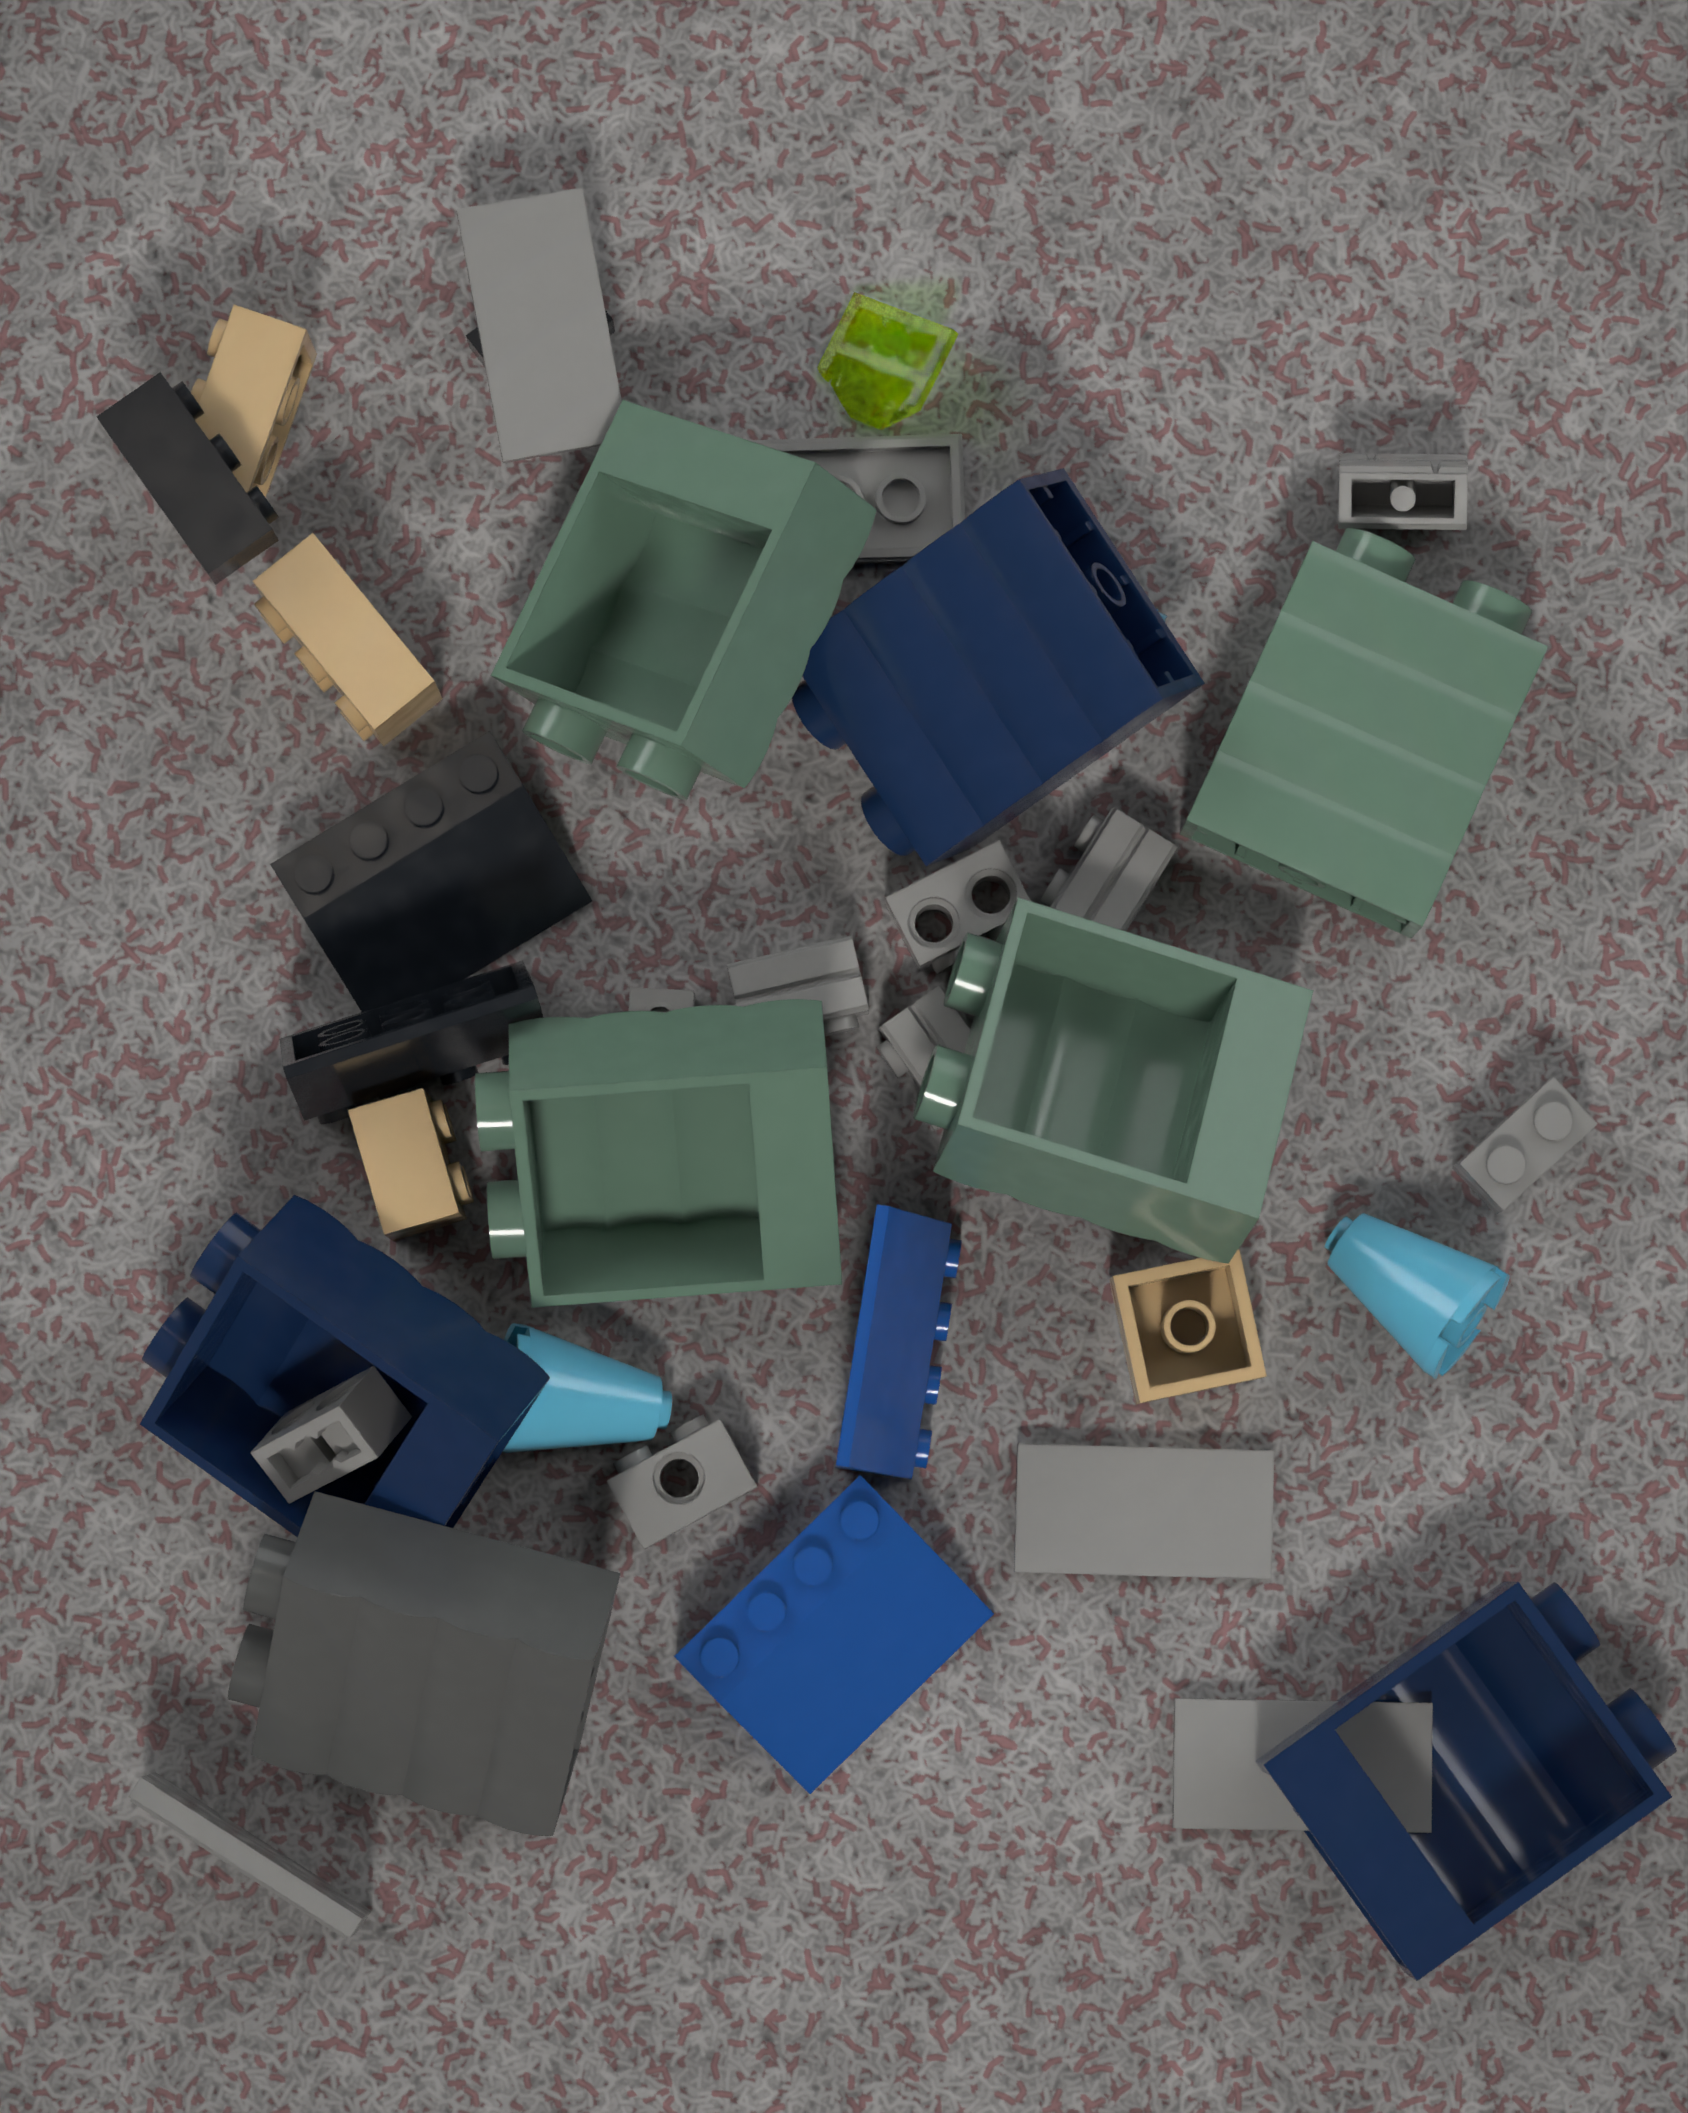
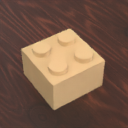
M421 1088L348 1110L385 1236L395 1241L467 1220L463 1205L473 1203L474 1198L464 1165L461 1166L459 1161L450 1163L445 1144L456 1141V1136L446 1104L443 1105L441 1099L432 1101V1097Z
M1237 1250L1229 1264L1196 1258L1115 1275L1109 1279L1136 1405L1257 1380L1267 1376L1240 1250Z

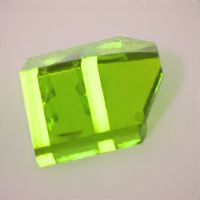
M854 292L817 369L825 381L829 382L831 380L830 384L850 418L868 427L883 430L921 411L959 334L954 329Z

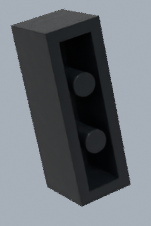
M160 372L99 414L97 418L216 585L279 541L269 525L279 516L257 485L246 492L232 472L242 464L220 433L209 440L195 420L203 415L204 411L183 381L172 388Z

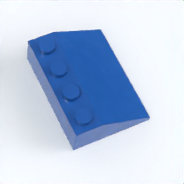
M876 1205L835 1468L910 1480L913 1476L914 1467L927 1468L932 1430L920 1429L924 1403L937 1404L942 1367L930 1365L934 1340H947L952 1303L940 1302L944 1276L956 1278L962 1244V1240L950 1238L951 1223L891 1206Z
M859 1475L674 1657L811 1794L994 1613L878 1492Z

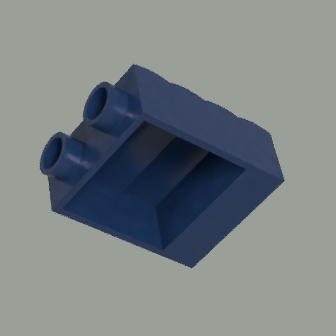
M1063 468L1017 480L975 510L961 523L913 556L903 566L879 581L845 609L831 617L822 634L810 649L807 665L802 676L804 680L799 683L792 697V702L801 722L811 735L830 749L837 750L847 744L873 784V787L862 794L861 807L866 821L877 838L888 849L900 856H907L916 850L927 867L965 852L979 844L1205 683Z
M293 1195L262 1230L237 1212L234 1213L219 1229L199 1257L190 1277L215 1295L206 1310L190 1298H185L167 1318L147 1347L142 1361L162 1374L166 1379L140 1425L298 1537L314 1491L289 1504L252 1456L251 1451L286 1412L374 1366L412 1418L378 1458L315 1491L454 1528L550 1377L533 1359L520 1349L486 1332L471 1315L441 1294L423 1287L410 1272L380 1250L358 1241L331 1214L310 1201Z
M1503 1581L1255 1761L1262 1772L1272 1777L1293 1807L1295 1813L1309 1829V1831L1304 1832L1401 1969L1416 1981L1672 1798L1653 1769L1677 1752L1674 1743L1650 1708L1633 1689H1628L1607 1705L1577 1664L1579 1660L1600 1646L1599 1639L1574 1602L1555 1582L1530 1599L1519 1582ZM1373 1702L1433 1703L1432 1833L1407 1832L1335 1731V1729Z

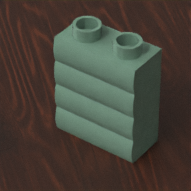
M622 400L491 676L535 704L522 732L538 743L569 758L591 765L604 737H608L627 744L616 766L620 771L672 797L687 800L700 772L745 788L757 772L766 755L778 717L787 707L800 683L811 647L822 634L834 611L841 592L843 579L852 569L864 548L874 522L876 509L816 462Z
M1346 528L1336 551L1312 541L1180 835L1412 938L1423 927L1548 646L1522 635L1532 610L1517 598L1494 587L1475 581L1464 580L1457 591L1453 603H1450L1406 583L1416 560L1407 550L1370 532Z
M1018 897L996 941L968 932L965 934L950 975L944 1006L974 1015L964 1053L940 1045L935 1046L918 1093L913 1119L944 1129L933 1172L974 1188L1007 1194L1041 1209L1068 1216L1081 1217L1093 1224L1118 1233L1154 1240L1169 1248L1195 1257L1229 1264L1260 1217L1313 990Z
M787 999L761 1002L744 1007L706 1005L687 1007L669 1012L625 1011L602 1014L590 1018L545 1017L523 1020L509 1024V1071L475 1073V1100L480 1150L483 1152L515 1149L518 1175L516 1180L487 1182V1209L492 1258L526 1257L532 1308L842 1285L822 1001Z

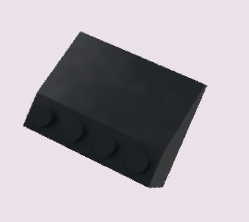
M490 731L270 864L361 1012L467 979L593 902Z
M522 960L280 1038L282 1066L304 1121L318 1116L320 1124H329L350 1117L348 1110L355 1108L354 1104L376 1097L384 1100L417 1090L416 1084L440 1077L442 1085L457 1083L475 1076V1073H479L476 1065L500 1057L503 1065H509V1024L523 1020L543 1018L535 986Z

